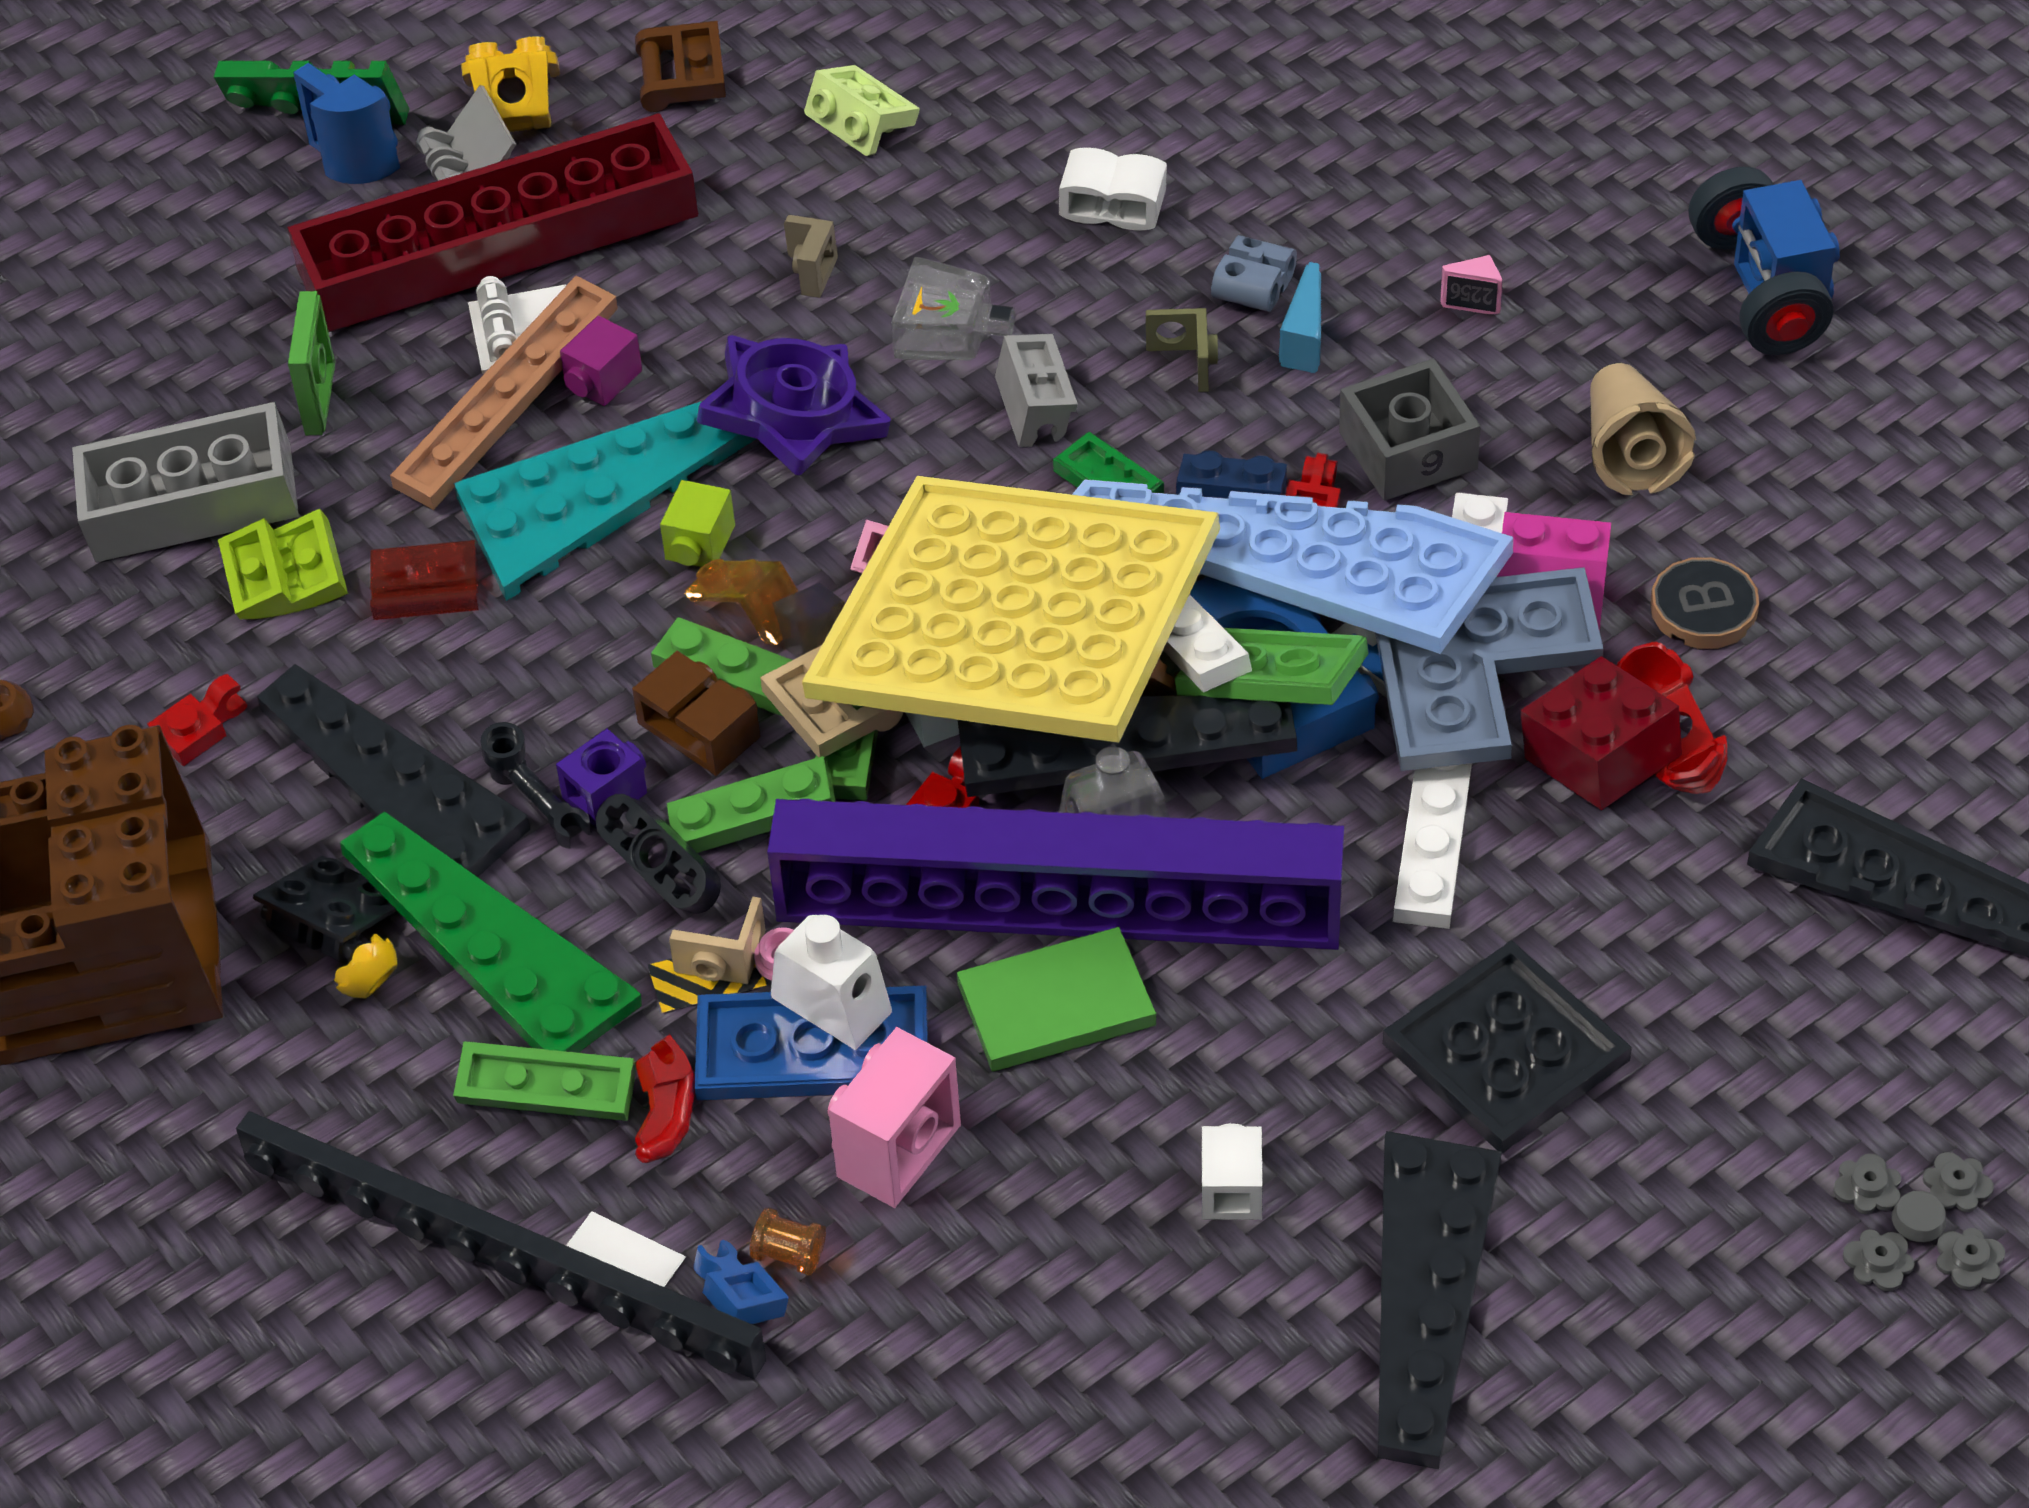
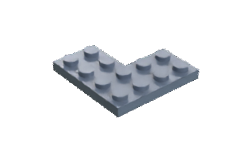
M1585 567L1496 577L1441 654L1375 632L1400 771L1511 759L1512 744L1497 674L1586 665L1600 656L1603 657V644Z

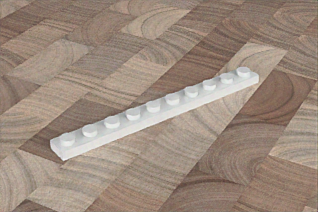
M1456 493L1452 518L1502 533L1504 512H1507L1508 498ZM1472 763L1416 769L1414 771L1393 922L1450 929Z

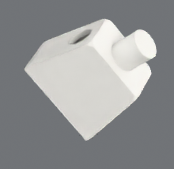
M809 915L776 949L771 998L854 1050H857L892 1013V1007L875 952L869 946L842 931L839 922L834 917L829 915Z

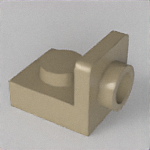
M788 215L784 222L788 255L793 257V272L799 274L801 295L820 298L838 259L833 221Z

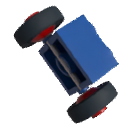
M1753 167L1730 168L1707 179L1699 186L1690 200L1688 209L1689 219L1696 235L1706 245L1716 249L1736 248L1734 265L1749 294L1744 300L1739 313L1740 325L1747 341L1754 349L1768 355L1789 354L1809 346L1827 330L1832 321L1834 313L1832 271L1833 264L1838 262L1840 257L1837 237L1833 232L1827 231L1822 221V212L1816 198L1811 199L1802 180L1774 185L1772 180L1763 171Z

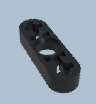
M615 794L608 797L601 804L596 816V827L600 836L669 904L693 914H700L708 911L716 903L721 889L720 878L717 872L646 803L625 794ZM624 812H627L625 816L627 821L634 828L641 830L636 835L622 830L624 825L620 817ZM664 839L668 848L667 856L661 865L652 868L648 860L650 848L656 841ZM679 872L694 877L693 884L697 890L692 896L689 895L691 891L689 886L682 879L675 877Z

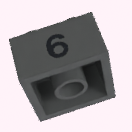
M1434 358L1340 389L1339 433L1384 501L1478 469L1481 426Z

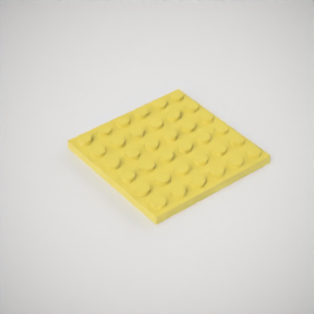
M917 476L803 678L802 685L805 698L1119 743L1220 531L1218 512Z

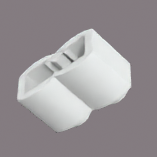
M1097 148L1073 149L1070 151L1059 188V215L1079 223L1097 224L1107 221L1117 227L1129 230L1154 229L1166 191L1167 163L1147 155L1129 154L1118 157L1111 152Z

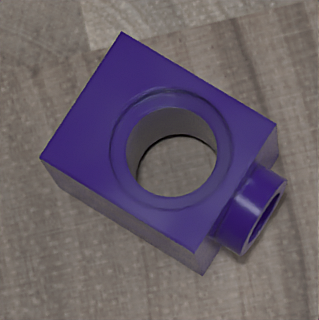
M607 728L556 763L562 799L571 807L584 810L589 816L590 823L596 829L597 812L601 804L608 797L615 794H625L639 800L648 793L644 774L646 761L642 753L632 742L626 741L623 743Z

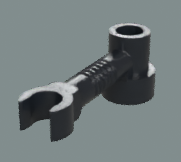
M499 722L487 727L481 735L480 742L482 757L489 766L491 778L503 785L514 783L547 817L550 826L554 829L555 839L562 847L571 849L570 835L564 829L567 826L577 825L587 835H591L588 814L580 808L571 807L567 802H562L527 766L524 759L526 746L522 730L509 722Z

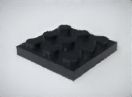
M1512 940L1385 1028L1382 1044L1489 1144L1497 1151H1502V1154L1628 1063L1631 1059L1632 1047Z

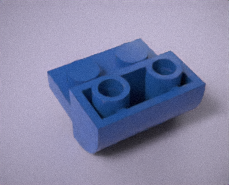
M310 63L293 72L309 145L321 152L325 175L328 178L341 183L364 184L383 179L400 169L396 149L398 140L393 132L389 114L391 105L388 97L379 87L369 85L355 74L339 83L334 76L324 74Z

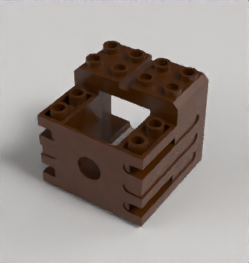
M124 725L116 729L112 735L86 741L80 737L65 738L58 742L55 747L44 750L45 773L0 782V1066L224 1018L220 978L219 929L213 886L210 841L160 725L142 729L136 725Z

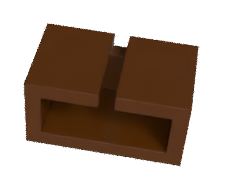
M678 650L632 688L638 724L715 776L761 737L757 714L758 707L753 697L743 688H734L722 679L718 680L708 665L700 661L694 662Z

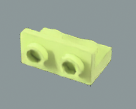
M856 65L816 70L804 112L812 120L865 156L876 154L882 132L889 133L897 128L915 126L920 108Z

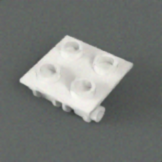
M487 276L481 280L476 289L478 300L468 302L482 374L486 373L564 289L566 284L507 295L505 284L497 277Z

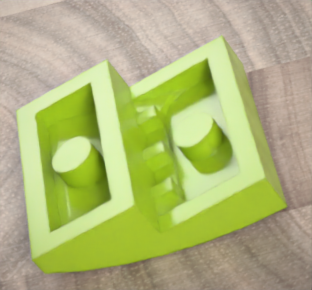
M320 508L274 530L263 518L218 539L235 614L240 620L290 614L313 608L348 594L330 522Z

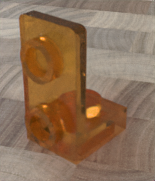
M715 559L698 570L696 574L697 579L685 590V594L690 601L739 602L764 644H779L811 612L781 561H756L755 559L724 561L723 559Z

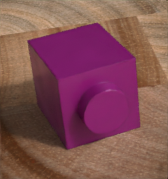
M599 315L560 350L565 386L574 394L580 397H587L604 407L643 371L637 334Z

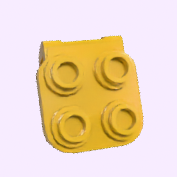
M536 36L516 40L517 49H514L513 53L503 54V52L498 51L497 43L494 42L470 45L468 47L469 54L465 56V62L461 64L462 77L468 87H473L474 92L479 85L485 87L509 132L530 130L532 128H550L548 73H550V77H557L560 75L557 55L555 52H551L550 46L545 45V38ZM517 77L525 84V95L519 102L507 103L499 97L498 85L505 78Z

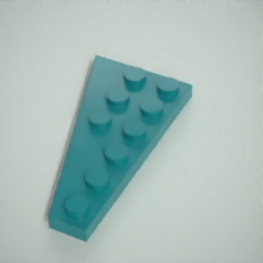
M700 401L455 482L454 488L460 506L505 600L508 601L521 592L520 584L535 574L540 573L543 577L559 567L558 560L577 547L588 549L649 509V500L666 489L674 493L681 480L687 481L688 475L703 465H717L756 438L699 424L696 420L699 405L702 402Z

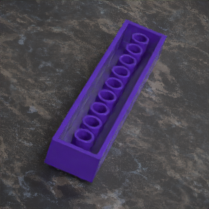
M776 799L767 854L777 922L802 923L809 915H829L834 917L839 922V925L1084 937L1120 927L1124 939L1339 950L1344 826L1324 825L1321 823H1275L1263 820H1212L1204 817L1190 819L1154 817L1151 815H1106L1093 812H1042L1034 809L1021 811L984 809L981 807H936L923 804H873L865 801L852 803L815 801L812 799Z

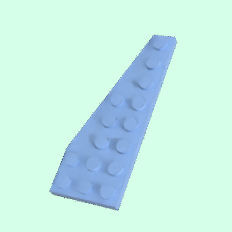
M1086 479L1072 494L1218 512L1220 531L1199 574L1439 654L1442 653L1513 554L1512 536L1418 506L1397 504L1396 512L1368 510V502L1348 501L1346 508L1317 506V503H1313V498L1236 491H1230L1229 499L1202 497V489L1182 487L1180 495L1152 493L1148 489L1147 484Z

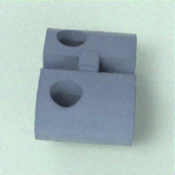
M1238 235L1229 247V255L1225 254L1215 270L1211 286L1212 297L1271 312L1279 300L1280 292L1285 291L1292 279L1297 261L1296 249Z

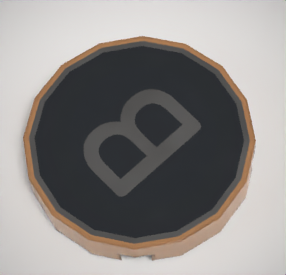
M1688 558L1671 564L1658 575L1652 588L1650 600L1652 618L1661 632L1671 639L1672 634L1678 638L1685 639L1684 645L1697 649H1719L1737 643L1746 636L1747 629L1752 624L1754 626L1759 609L1758 589L1749 575L1734 564L1715 558Z

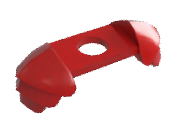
M1651 642L1633 647L1622 657L1616 666L1679 705L1680 716H1688L1692 719L1690 732L1681 739L1682 755L1656 772L1655 775L1659 780L1675 790L1691 794L1711 792L1720 781L1728 760L1727 740L1725 735L1714 738L1691 693L1689 686L1694 676L1690 666L1683 663L1674 650L1667 649L1662 643Z

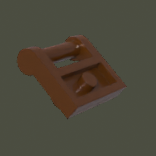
M718 21L646 28L636 34L635 48L637 54L641 57L644 83L640 89V102L645 110L658 112L665 109L669 103L704 101L726 97ZM673 49L676 79L662 80L660 55L663 50Z

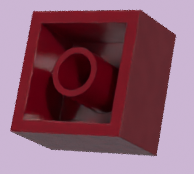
M1602 656L1520 710L1525 759L1601 811L1682 755L1679 705Z

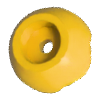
M374 934L371 937V943L362 944L357 947L350 963L337 969L334 981L338 984L336 989L342 994L353 998H367L373 994L397 968V955L392 942L388 938L383 940L379 935Z

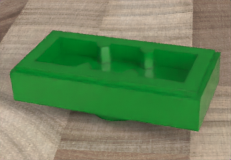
M1087 432L1053 459L1054 472L1077 488L1086 479L1147 484L1148 489L1152 493L1164 494V482L1091 432Z

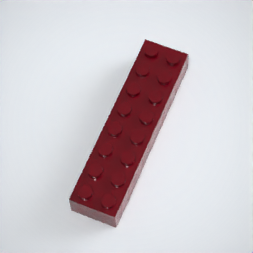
M658 113L287 227L297 271L306 291H317L318 295H320L328 332L478 286L481 280L487 276H494L500 279L698 217L693 172L661 114Z

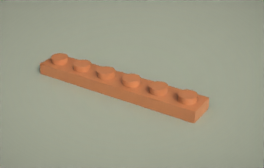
M576 275L390 475L393 488L434 510L452 491L454 483L463 479L562 371L560 350L598 315L608 320L617 311L616 296Z

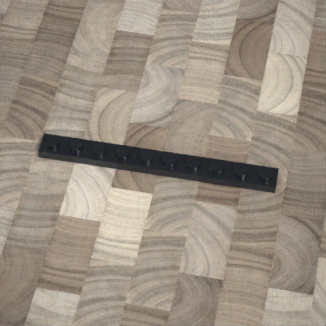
M251 1111L247 1112L236 1127L246 1162L263 1175L272 1176L275 1173L295 1182L303 1191L312 1196L322 1197L326 1195L345 1203L352 1212L361 1217L372 1218L375 1216L389 1222L412 1239L422 1240L426 1238L445 1246L451 1254L463 1261L472 1262L475 1259L496 1268L502 1276L518 1284L528 1282L545 1289L563 1304L569 1306L580 1304L594 1310L614 1326L620 1328L631 1326L650 1334L662 1346L674 1351L684 1349L701 1356L711 1366L721 1372L731 1374L736 1371L755 1380L766 1362L762 1329Z

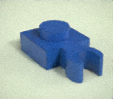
M725 1240L720 1241L717 1257L707 1253L702 1245L698 1246L693 1268L701 1278L705 1279L702 1293L717 1310L750 1324L785 1316L789 1297L758 1262L742 1265L737 1259L735 1247Z

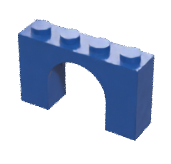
M1211 577L1195 582L1190 592V595L1223 628L1328 634L1322 626L1319 614ZM1357 670L1333 705L1290 702L1298 751L1246 759L1261 779H1264L1374 729L1375 704L1379 701V695L1373 680L1369 675L1365 673L1360 674Z

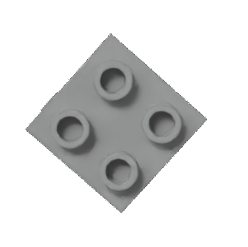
M479 85L448 132L434 129L433 127H425L419 131L416 140L418 150L426 155V165L434 179L438 181L507 160L516 146L489 94L482 85Z

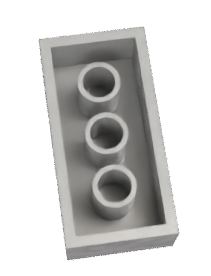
M275 402L72 447L78 523L96 563L234 532L263 518L268 523H274L299 517L290 442Z

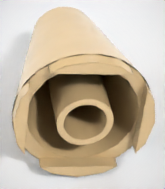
M1616 363L1601 369L1594 376L1590 386L1592 461L1599 477L1607 487L1624 495H1633L1631 490L1648 489L1650 494L1660 492L1679 481L1692 465L1695 456L1693 447L1696 436L1687 416L1634 367L1628 364Z

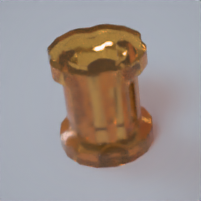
M765 1208L760 1214L753 1230L750 1242V1257L757 1261H764L766 1257L796 1266L797 1272L810 1276L819 1263L825 1245L826 1227L814 1222L810 1226L779 1217V1212L776 1209Z

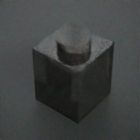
M817 583L772 603L786 650L798 658L823 645L845 602L821 583Z

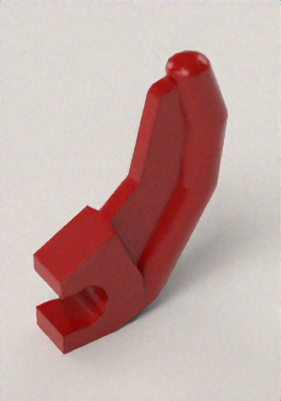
M670 1034L656 1042L651 1047L652 1051L634 1063L643 1092L648 1091L650 1111L635 1137V1142L638 1146L635 1154L642 1163H650L669 1157L689 1131L695 1095V1076L687 1055Z

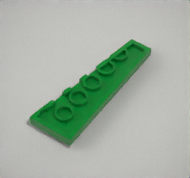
M385 811L340 842L342 855L532 1048L579 1053L642 1007L641 994L634 987Z

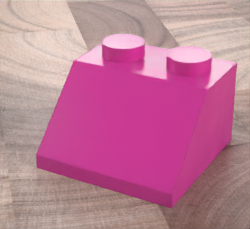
M1504 512L1502 534L1513 537V554L1497 577L1585 567L1600 631L1611 522Z

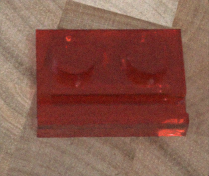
M475 540L371 550L370 589L372 600H370L373 620L479 610L477 599L478 553Z

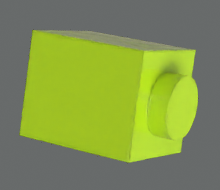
M681 480L660 523L665 560L687 566L693 565L715 570L735 527L730 489Z

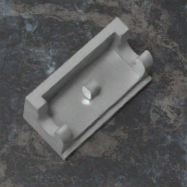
M1053 334L1004 336L995 379L1018 447H1032L1038 437L1037 430L1045 424H1053L1051 428L1053 439L1055 442L1059 441L1065 435L1071 412H1076L1078 403Z

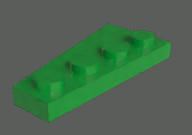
M218 61L214 79L225 99L236 106L250 108L253 105L273 107L283 113L295 114L298 111H302L293 72L307 63H310L312 66L314 65L310 61H293L289 69H281L272 61ZM333 61L331 69H318L326 75L331 74L339 83L355 74L369 85L379 87L386 94L391 105L389 110L391 124L405 125L410 109L387 61H371L369 69H355L352 61Z

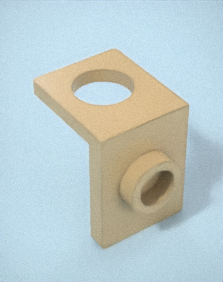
M752 897L738 940L672 930L669 942L674 971L676 973L694 975L707 981L724 980L748 984L755 965V949L761 938L765 935L762 899Z

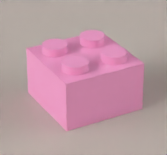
M898 1027L893 1030L883 1044H875L869 1050L861 1071L848 1086L842 1085L837 1089L828 1106L837 1177L889 1206L897 1207L961 1126L955 1057Z

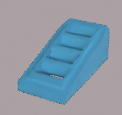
M1309 262L1304 269L1280 329L1279 362H1281L1283 367L1315 373L1320 365L1321 273L1318 263Z

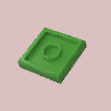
M317 291L299 292L288 367L305 436L323 435V432H325L335 369L334 354L321 298Z

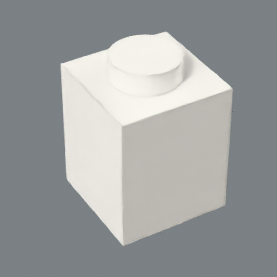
M1234 1123L1221 1126H1202V1219L1262 1220V1127H1244Z

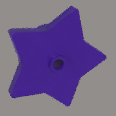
M734 335L727 337L725 348L728 380L700 403L696 420L702 425L758 439L795 475H802L830 444L887 437L891 418L856 390V379L852 369L849 367L847 345L821 346L810 341L793 338H777L757 343Z

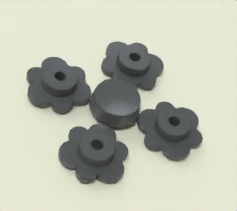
M1951 1152L1941 1153L1935 1159L1934 1168H1928L1923 1174V1183L1931 1188L1930 1193L1912 1191L1906 1193L1901 1198L1900 1192L1897 1189L1901 1183V1175L1897 1170L1887 1168L1886 1162L1880 1156L1864 1154L1858 1159L1857 1163L1851 1160L1842 1162L1838 1171L1840 1177L1835 1181L1833 1188L1836 1198L1844 1203H1854V1208L1862 1214L1872 1213L1875 1207L1884 1211L1893 1209L1892 1223L1899 1232V1234L1888 1232L1881 1236L1875 1230H1865L1861 1233L1859 1241H1852L1844 1247L1843 1260L1849 1267L1854 1268V1279L1863 1285L1873 1282L1881 1290L1894 1291L1901 1286L1903 1275L1910 1274L1914 1269L1915 1263L1913 1258L1906 1254L1908 1243L1905 1238L1916 1242H1928L1939 1237L1937 1249L1940 1255L1937 1258L1936 1267L1944 1274H1951L1952 1281L1956 1286L1961 1289L1972 1290L1977 1288L1981 1281L1987 1283L1997 1281L2000 1276V1267L1998 1265L2003 1262L2005 1257V1249L2000 1242L1994 1239H1984L1983 1233L1976 1228H1967L1962 1234L1954 1231L1943 1233L1946 1228L1945 1210L1956 1206L1960 1211L1972 1212L1976 1209L1978 1201H1985L1992 1196L1994 1184L1988 1176L1982 1174L1983 1166L1981 1162L1974 1158H1968L1963 1161L1960 1156Z

